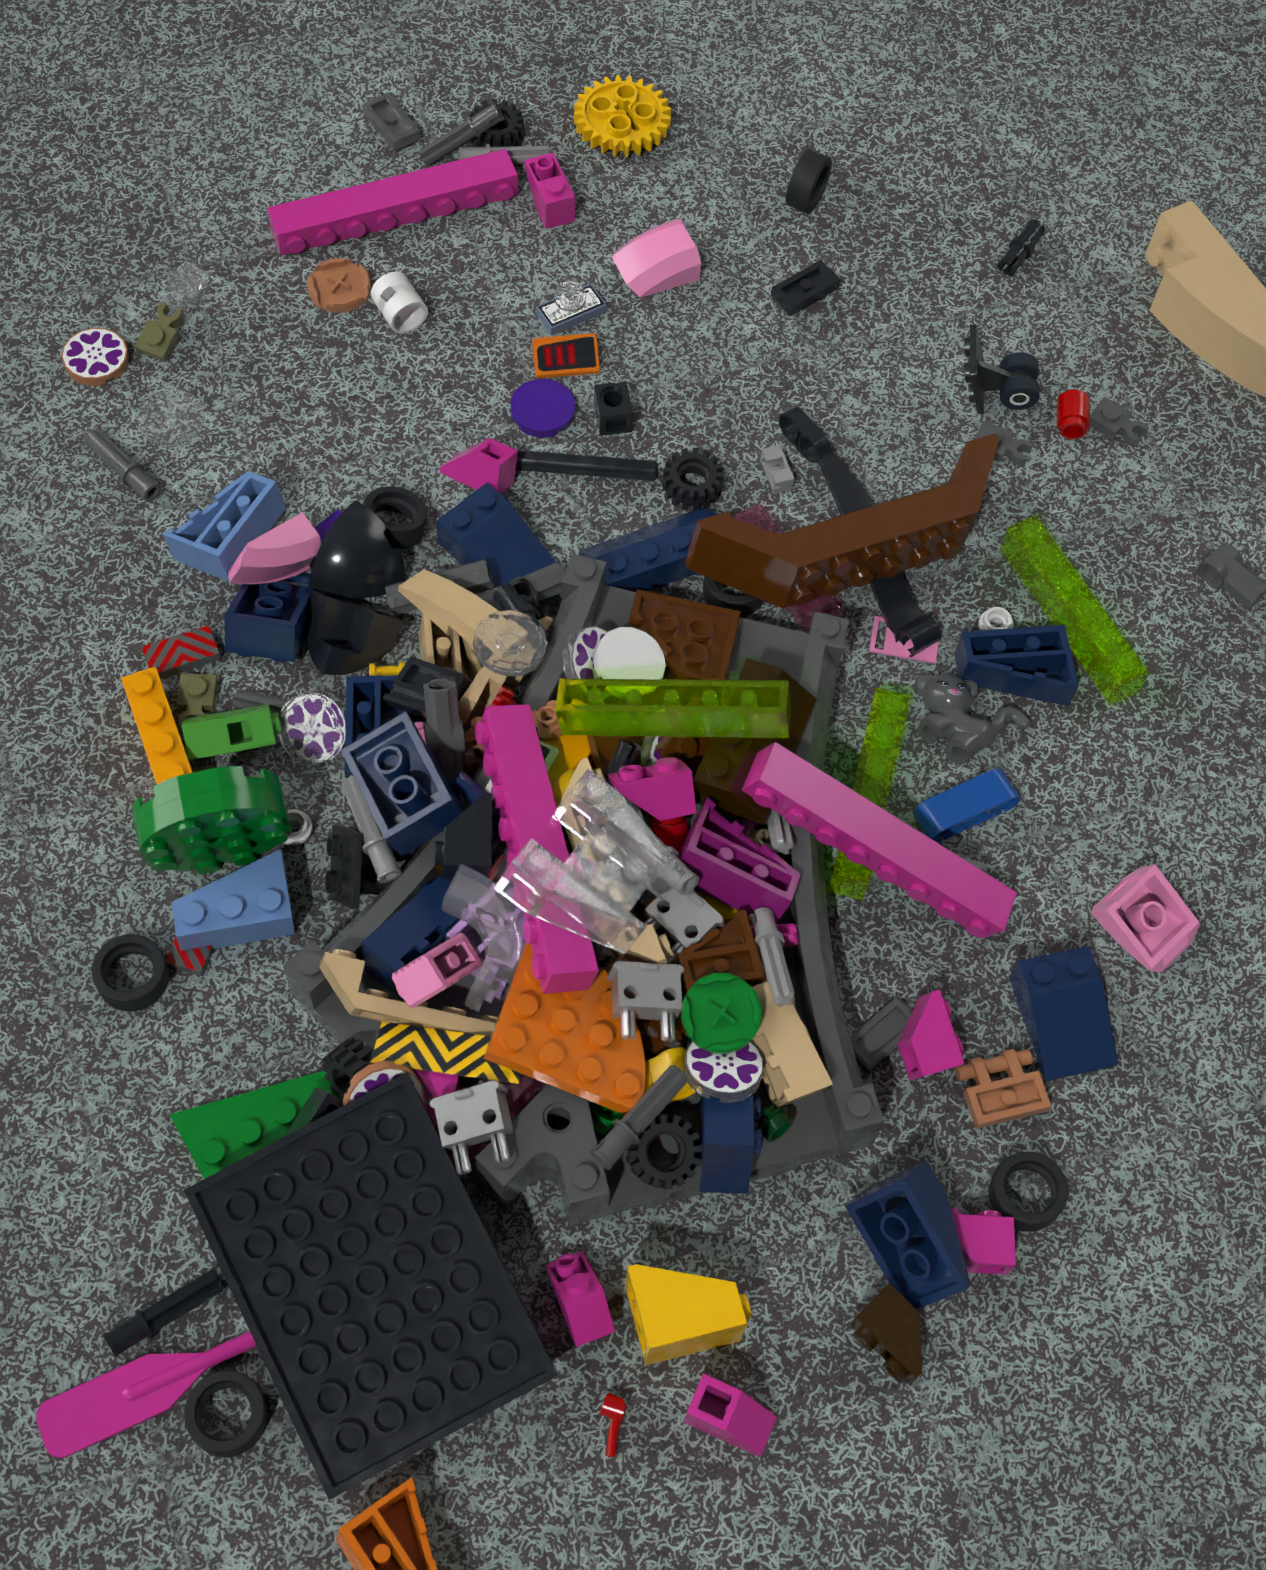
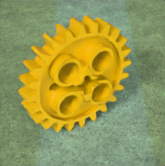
M616 75L615 81L611 82L606 76L604 77V84L595 80L593 81V89L585 86L584 94H578V102L574 103L576 133L582 134L583 142L590 140L591 149L601 146L602 154L610 149L612 150L613 157H616L619 151H623L625 157H629L630 151H634L639 156L641 155V148L650 152L652 151V143L659 146L661 138L667 137V129H670L671 107H668V98H662V90L654 92L653 83L645 87L643 86L642 78L635 83L632 82V76L630 75L626 81H622L621 77Z

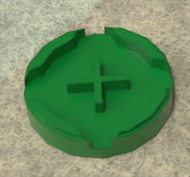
M713 973L700 978L688 990L682 1002L681 1021L686 1035L698 1048L711 1054L728 1055L742 1050L755 1038L761 1024L762 1006L756 991L744 980L740 979V977L730 973Z

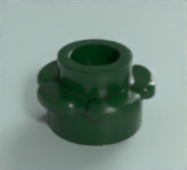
M771 1105L760 1113V1121H756L759 1124L757 1129H761L762 1136L768 1142L779 1139L792 1126L793 1120L787 1115L788 1109L786 1107L776 1108L774 1105Z

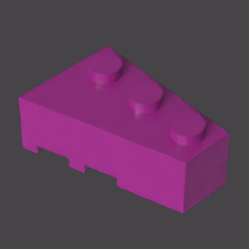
M707 797L692 822L679 853V859L699 877V882L694 889L739 911L746 910L749 916L751 913L755 914L754 910L758 908H770L774 912L775 922L777 923L792 902L801 874L765 844H762L760 847L742 833L744 827L736 820L732 824L714 810L716 804Z

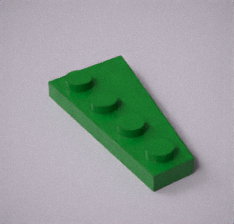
M321 1071L170 1114V1117L202 1177L206 1179L283 1138L315 1087L327 1091L337 1098L340 1094L331 1089L330 1086L333 1084L326 1080L324 1076L326 1072Z

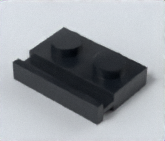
M410 656L391 684L393 686L392 691L389 694L385 693L382 698L388 706L426 719L423 684H427L435 679L455 681L459 702L470 686L471 681L463 673Z

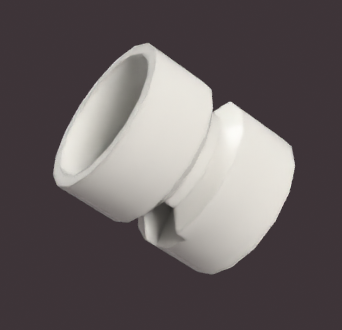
M390 272L385 274L372 286L371 298L395 333L404 334L416 329L426 320L428 308L418 293L415 292V288L404 273Z

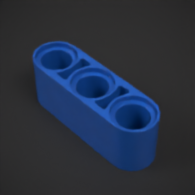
M996 768L923 801L914 809L913 815L926 836L939 843L942 842L940 838L946 840L972 828L971 824L976 826L1002 814L1001 810L1005 812L1011 810L1020 802L1021 797L1001 768Z

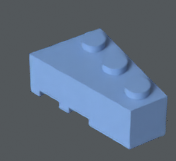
M249 471L214 496L216 501L200 512L196 509L189 514L190 520L176 531L170 528L162 534L175 560L229 582L228 571L247 543L268 532L286 509L276 481Z
M281 849L171 902L176 938L180 951L209 945L216 949L295 934Z

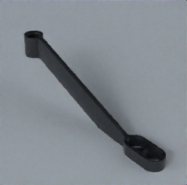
M798 407L780 414L778 422L784 436L807 461L820 465L840 515L872 507L873 504L867 490L833 453L827 437L814 422ZM902 572L894 577L887 578L885 576L869 583L885 623L895 635V641H900L904 646L911 639L914 647L907 649L911 653L909 657H914L941 639V630L937 622L930 615H921L918 612Z

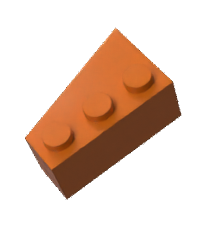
M412 1477L338 1529L336 1542L354 1570H438L435 1559L433 1560L426 1534L427 1529L424 1518L421 1516Z

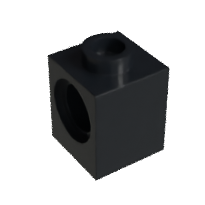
M610 382L594 385L593 405L599 436L632 433L633 411L627 382Z

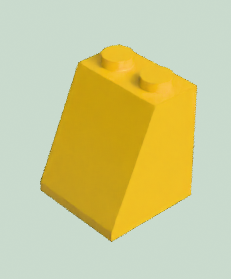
M638 1264L628 1266L625 1289L645 1366L741 1340L745 1328L748 1327L747 1319L751 1318V1309L746 1294H739L736 1282Z

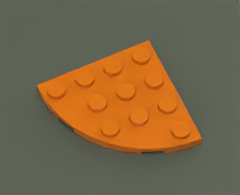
M525 943L483 1059L626 1115L644 1095L645 1055L636 1020V1037L633 1040L628 1038L624 1040L621 1034V1018H612L611 981L607 979L608 973L605 969L598 971L589 990L543 994L540 979L536 980L532 972V958L534 955L531 944Z

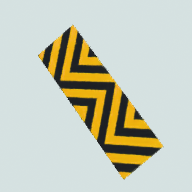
M381 1022L370 1063L394 1061L395 1064L406 1065L411 1069L519 1084L521 1073L483 1059L491 1036L398 1023Z

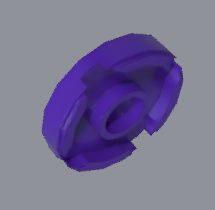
M535 379L522 384L515 390L510 400L513 422L515 421L522 432L537 438L558 435L559 431L564 428L566 430L571 426L575 417V399L570 390L561 383L550 379Z

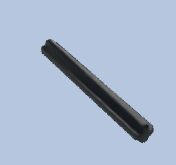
M518 450L515 470L654 481L658 474V463L650 460Z

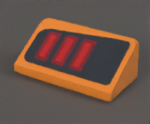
M595 333L532 339V356L536 379L600 373Z

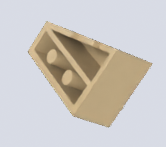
M423 613L418 635L420 659L463 673L472 683L482 668L475 654L476 648H473L454 630L446 634ZM478 699L466 723L462 722V725L471 726V720L477 716L482 717L486 706L491 705Z
M768 981L753 986L752 988L756 991L762 1006V1017L755 1038L750 1043L757 1048L762 1058V1072L760 1076L771 1104L776 1108H780L833 1085L810 1039L809 1032L794 1007L796 1005L795 1001L791 1005L778 1007L773 1003Z

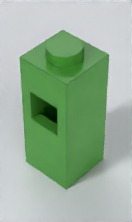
M269 704L185 718L181 724L188 760L276 745L275 735L282 734L278 712L271 713Z

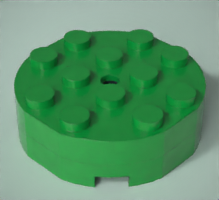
M225 766L176 776L153 786L155 797L143 804V799L138 797L132 806L139 851L145 862L153 866L155 871H189L196 869L197 873L202 875L218 871L219 864L233 861L235 866L251 864L256 861L255 856L261 855L286 842L291 832V825L278 775L262 769L260 771L262 778L244 776L242 766Z

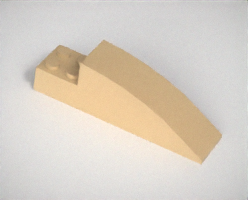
M1192 200L1161 212L1145 253L1148 263L1155 267L1163 276L1149 311L1199 357L1243 387L1266 398V288Z

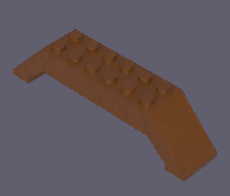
M994 433L967 441L948 484L782 534H776L734 519L729 511L697 520L685 564L693 572L784 609L793 605H805L812 599L825 595L834 596L850 587H863L871 581L885 576L891 578L898 575L901 571L914 567L916 569L923 568L930 562L939 559H951L960 553L961 547L971 531L973 522L979 512L999 439Z

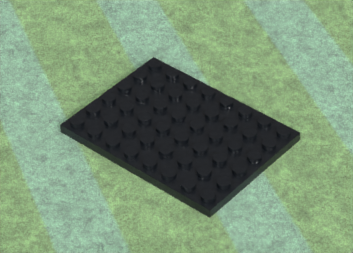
M407 1072L184 1190L329 1500L559 1375L460 1175L457 1173L447 1149L442 1147L440 1135Z

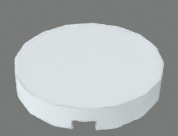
M619 627L608 631L597 644L593 656L594 669L598 677H602L607 683L606 687L612 692L623 696L654 689L663 678L666 667L664 653L657 641L646 632L633 627Z

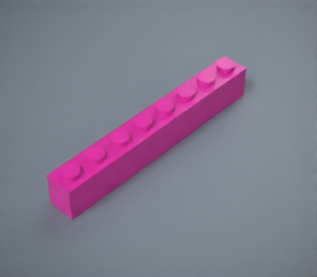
M502 149L268 207L270 229L281 256L290 253L297 254L317 246H328L337 241L360 238L365 234L381 230L388 231L393 227L404 224L419 223L424 219L440 215L447 216L456 211L478 208L484 204L499 200H509L511 197L518 196V174L507 150Z
M530 704L486 706L481 722L476 723V741L479 745L482 744L483 769L485 775L490 776L492 783L493 808H498L500 816L499 836L501 841H506L508 848L507 869L510 875H514L517 885L515 888V902L517 908L523 910L525 918L523 924L524 939L527 944H531L534 955L532 958L533 976L536 980L540 979L543 994L589 990L599 969Z
M774 742L756 754L742 791L753 797L757 804L773 809L784 816V819L791 825L804 828L815 835L819 842L835 847L846 854L850 861L862 864L874 871L881 880L902 888L910 898L923 901L933 907L941 917L954 920L964 926L969 934L985 938L1005 930L1017 892L780 744Z

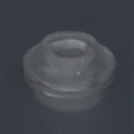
M566 281L560 284L556 290L554 300L561 310L574 312L580 310L586 304V292L579 283Z

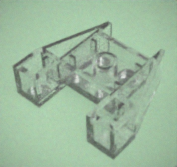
M587 769L552 816L582 839L580 844L563 863L531 838L511 862L494 889L529 915L625 954L647 927V925L629 913L645 889H648L663 901L685 872L622 794L590 769Z

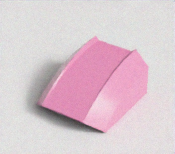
M674 219L647 230L624 244L612 256L625 283L640 298L700 280L701 260L698 248L687 232L682 219Z
M304 513L298 514L248 542L228 571L229 583L264 584L281 581L309 570V564L317 555L321 541L319 534Z
M1155 864L1138 868L1122 878L1097 904L1093 905L1091 912L1119 945L1152 972H1163L1191 945L1200 926V922Z

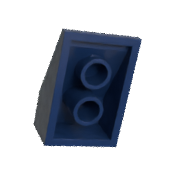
M485 483L436 521L438 544L460 564L465 565L487 559L493 577L494 588L506 584L517 577L525 576L556 563L511 503L488 483ZM514 588L519 596L522 595L518 589Z
M300 573L281 581L264 584H242L224 615L225 652L237 653L242 657L257 656L270 658L276 662H294L304 643L309 601L312 590H315L308 586L310 574Z
M406 711L341 750L384 839L401 856L443 832L444 828L464 811L453 788L449 785L450 783Z
M1086 946L1018 961L1009 976V980L1045 1082L1117 1066L1118 1060L1103 983L1090 947Z
M927 1160L867 1187L845 1205L888 1282L915 1309L964 1291L971 1286L948 1197Z

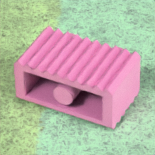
M459 933L392 973V980L396 985L398 994L413 1009L481 967L482 962L466 935Z

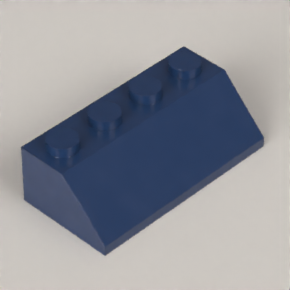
M699 508L579 550L580 556L607 562L605 585L636 592L637 589L650 591L698 574L689 570L685 564L697 520L718 514L704 508Z

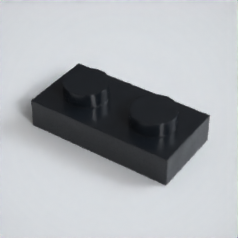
M820 260L773 286L771 297L791 316L839 289L840 279Z

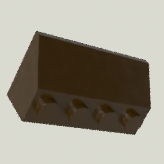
M747 658L693 779L695 802L704 804L708 797L716 804L715 809L766 825L772 809L760 806L753 800V797L742 791L745 780L756 754L772 743L776 742L796 754L816 707L817 698L783 669Z

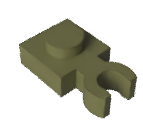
M162 302L157 309L159 317L157 322L147 320L134 346L136 351L167 362L180 337L179 332L174 328L183 323L185 318L183 310L178 307L174 315L167 316L170 308L167 303Z
M181 674L177 698L178 710L184 711L179 717L181 731L183 719L205 715L204 711L214 712L218 686L217 675Z

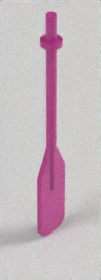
M250 1331L202 1353L147 1354L46 1400L40 1405L36 1414L37 1425L46 1450L54 1457L65 1458L169 1411L208 1368L256 1347Z

